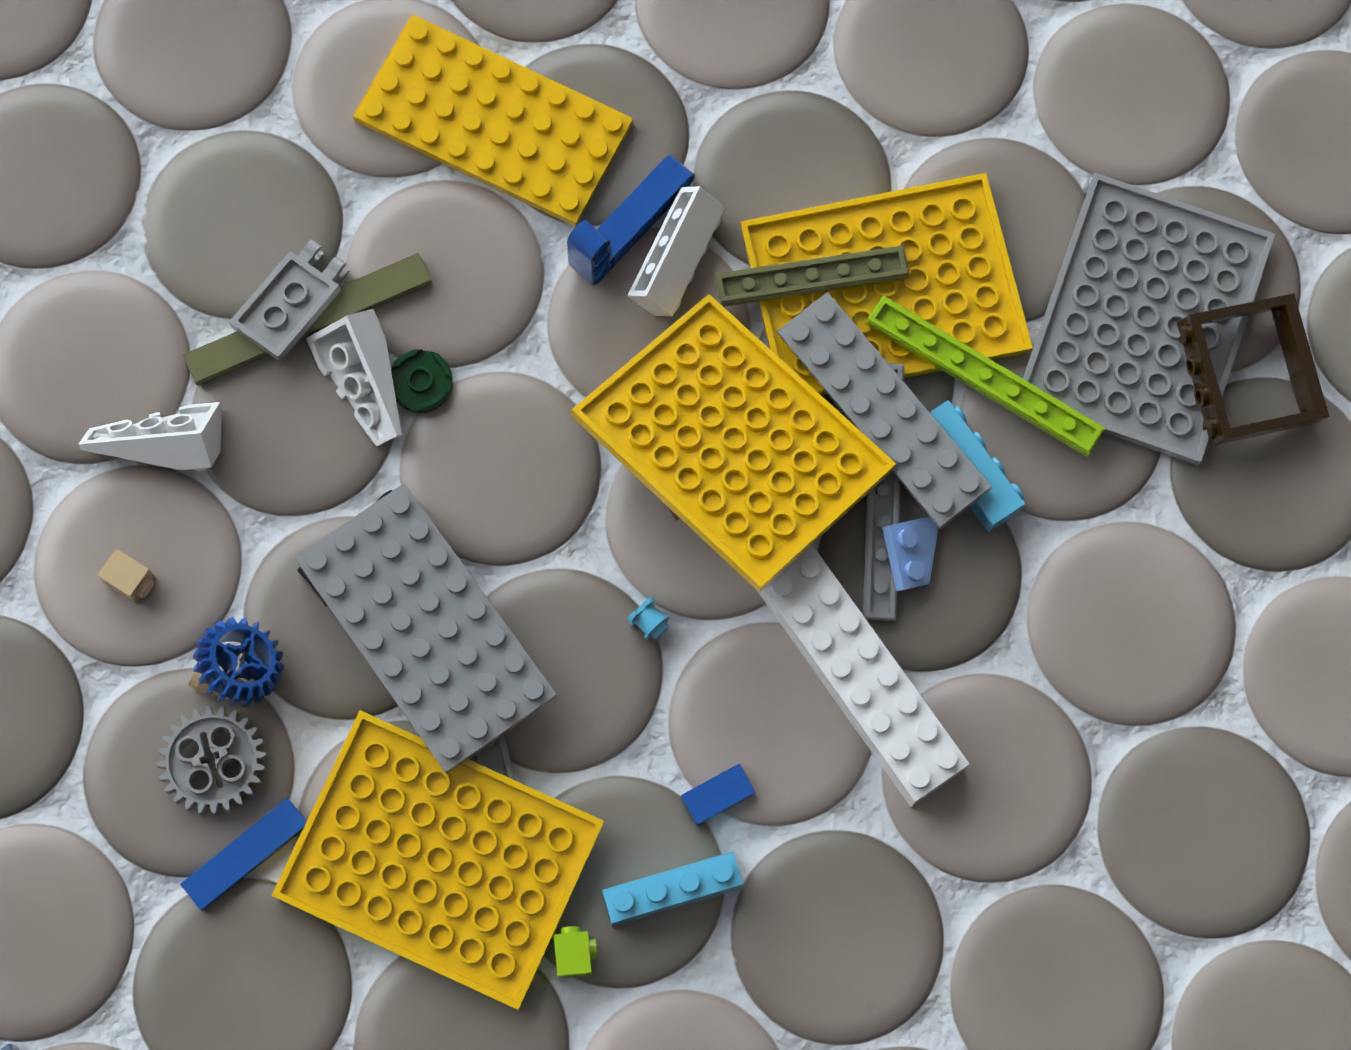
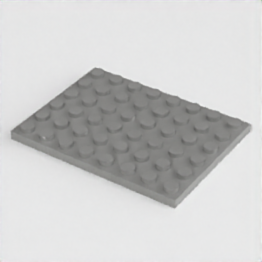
M1094 172L1023 379L1105 427L1103 433L1199 466L1209 437L1207 430L1203 431L1204 419L1201 408L1195 402L1194 383L1192 376L1186 370V355L1183 345L1178 340L1180 333L1177 322L1190 314L1253 302L1275 233ZM1249 315L1202 325L1222 397Z

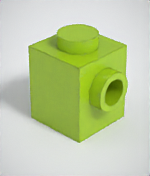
M581 926L560 928L561 934H554L558 979L591 976V960L598 959L596 939H589L588 931L581 932Z

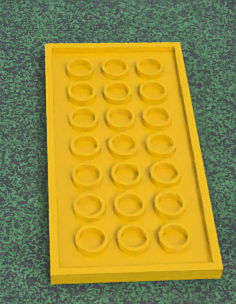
M414 14L411 15L353 115L355 122L574 227L580 222L633 125L632 117Z

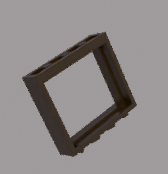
M1294 293L1194 313L1177 322L1180 333L1178 340L1183 345L1186 355V370L1192 376L1195 387V402L1201 408L1204 419L1203 431L1207 430L1211 446L1312 425L1329 417ZM1271 311L1300 413L1230 428L1202 325Z

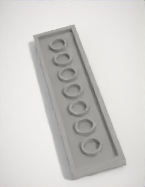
M828 292L777 331L778 336L848 420L896 463V466L892 469L893 474L939 529H942L992 490L990 483Z

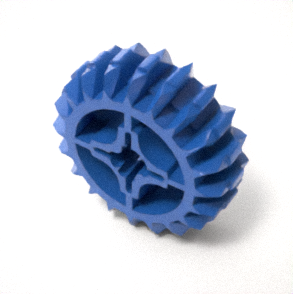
M233 617L229 618L225 623L220 620L215 623L213 628H207L203 633V638H200L196 643L198 650L193 654V660L198 663L194 666L193 672L203 674L198 679V684L207 683L209 685L207 694H212L214 691L219 694L218 702H222L227 697L231 707L235 706L239 700L244 707L249 706L252 700L257 704L265 696H269L274 691V686H277L280 682L281 676L279 674L283 671L284 664L279 661L283 657V652L274 650L278 646V640L270 641L268 639L270 630H266L263 633L259 631V622L254 623L251 627L248 626L246 618L241 619L238 624ZM223 642H238L241 643V645L235 646L227 643V645H224ZM240 654H242L241 657H240V660H239V661H240V663H239V668H238L237 671H236V667H237V665H238V662H237V661H238V656H239ZM244 678L247 680L253 679L255 681L243 683L236 681V679Z

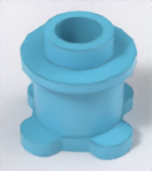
M652 597L646 599L628 617V623L631 626L636 624L644 632L646 640L652 637L655 640L659 639L670 627L667 624L670 617L667 614L663 615L655 607V600Z

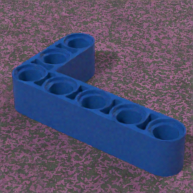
M672 155L665 157L598 229L588 221L583 220L572 230L567 239L569 266L593 286L598 284L672 206L680 188L691 185L695 174Z

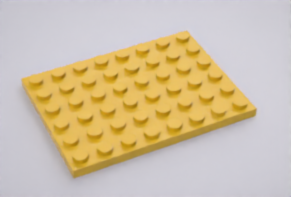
M987 173L740 221V230L750 268L904 245L909 270L908 279L758 302L769 349L820 395L827 393L778 336L777 331L827 292L887 363L904 364V378L942 370L865 325L866 320L883 295L991 360L1030 353L1033 349Z
M710 294L704 297L571 409V416L758 592H761L888 476L896 466V463Z
M359 710L271 896L520 1010L605 821L469 759L446 774L420 737Z

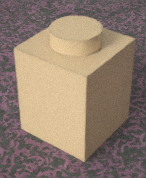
M117 548L97 575L104 584L134 603H137L140 597L145 598L154 585L152 580L155 577L147 567Z

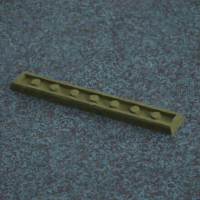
M419 252L340 286V293L299 341L306 339L347 315L375 309L432 284L431 277ZM236 331L185 353L183 357L195 384L198 386L269 354Z

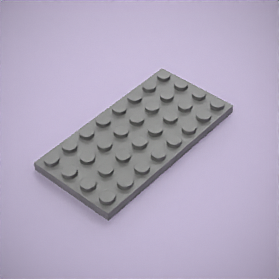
M405 483L294 557L446 774L557 697L554 689Z

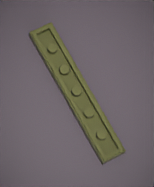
M904 245L714 274L718 302L723 307L909 278Z

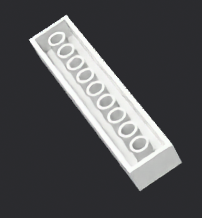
M813 545L805 550L761 592H758L910 807H913L966 770L970 763Z

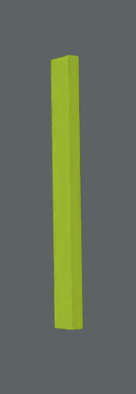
M884 295L866 320L865 325L1088 457L1105 427Z

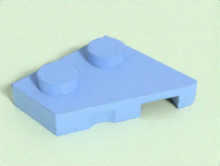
M930 517L882 527L896 591L930 584L938 534V526Z

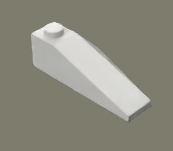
M374 309L347 315L307 337L306 340L318 368L324 376L329 375L338 387L336 392L340 398H346L355 409L354 417L374 444L379 446L402 435L386 338Z
M203 403L179 407V414L162 418L160 412L149 414V418L136 424H132L131 420H123L89 428L78 445L80 450L177 470L193 469L194 471H204L212 467L221 452V403Z

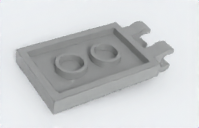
M312 239L305 245L298 256L290 251L229 321L230 326L280 362L340 293L341 288L337 283L342 281L349 273V270L345 268L347 264L337 256L331 260L323 273L314 268L313 265L318 264L325 254L320 251L322 246Z

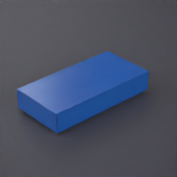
M739 763L682 794L681 798L696 826L755 795L756 792Z

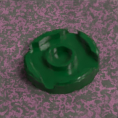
M414 349L402 354L391 367L396 402L403 409L414 413H428L439 408L448 400L453 388V376L447 361L438 353Z

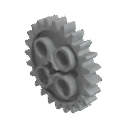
M206 706L205 715L202 716L196 709H193V719L190 721L184 715H181L180 718L183 725L180 728L173 724L170 725L171 730L174 732L173 737L162 736L168 747L157 750L160 755L165 757V760L157 762L156 766L166 770L158 778L161 782L170 781L164 789L165 792L172 794L177 791L173 799L177 804L187 799L185 809L191 811L197 804L200 815H204L207 808L210 807L212 814L218 816L220 806H223L230 813L232 812L231 802L233 801L244 806L242 795L245 793L254 797L255 794L250 786L252 784L262 785L261 780L256 775L257 773L267 772V769L259 764V761L267 759L268 755L265 752L258 751V749L265 745V741L263 739L254 740L260 731L257 727L247 730L251 721L245 717L238 722L239 713L236 710L232 711L227 717L224 706L219 708L217 714H214L210 706ZM230 732V742L223 747L216 746L215 740L218 734ZM203 733L207 734L210 750L217 757L215 765L223 781L222 788H218L214 770L207 764L210 758L201 738ZM191 743L198 744L199 750L196 756L189 759L184 758L183 752L185 747ZM236 762L241 764L242 769L238 776L235 778L226 777V769L230 764ZM199 775H208L209 783L206 788L196 790L194 788V780Z

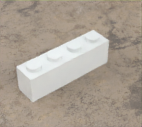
M700 186L681 187L627 296L653 316H673L680 307L681 298L688 284L694 278V271L701 257L706 253L710 238L714 230L719 226L720 218L726 207Z

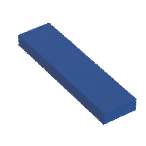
M287 797L180 885L203 912L302 832L307 822L306 819Z

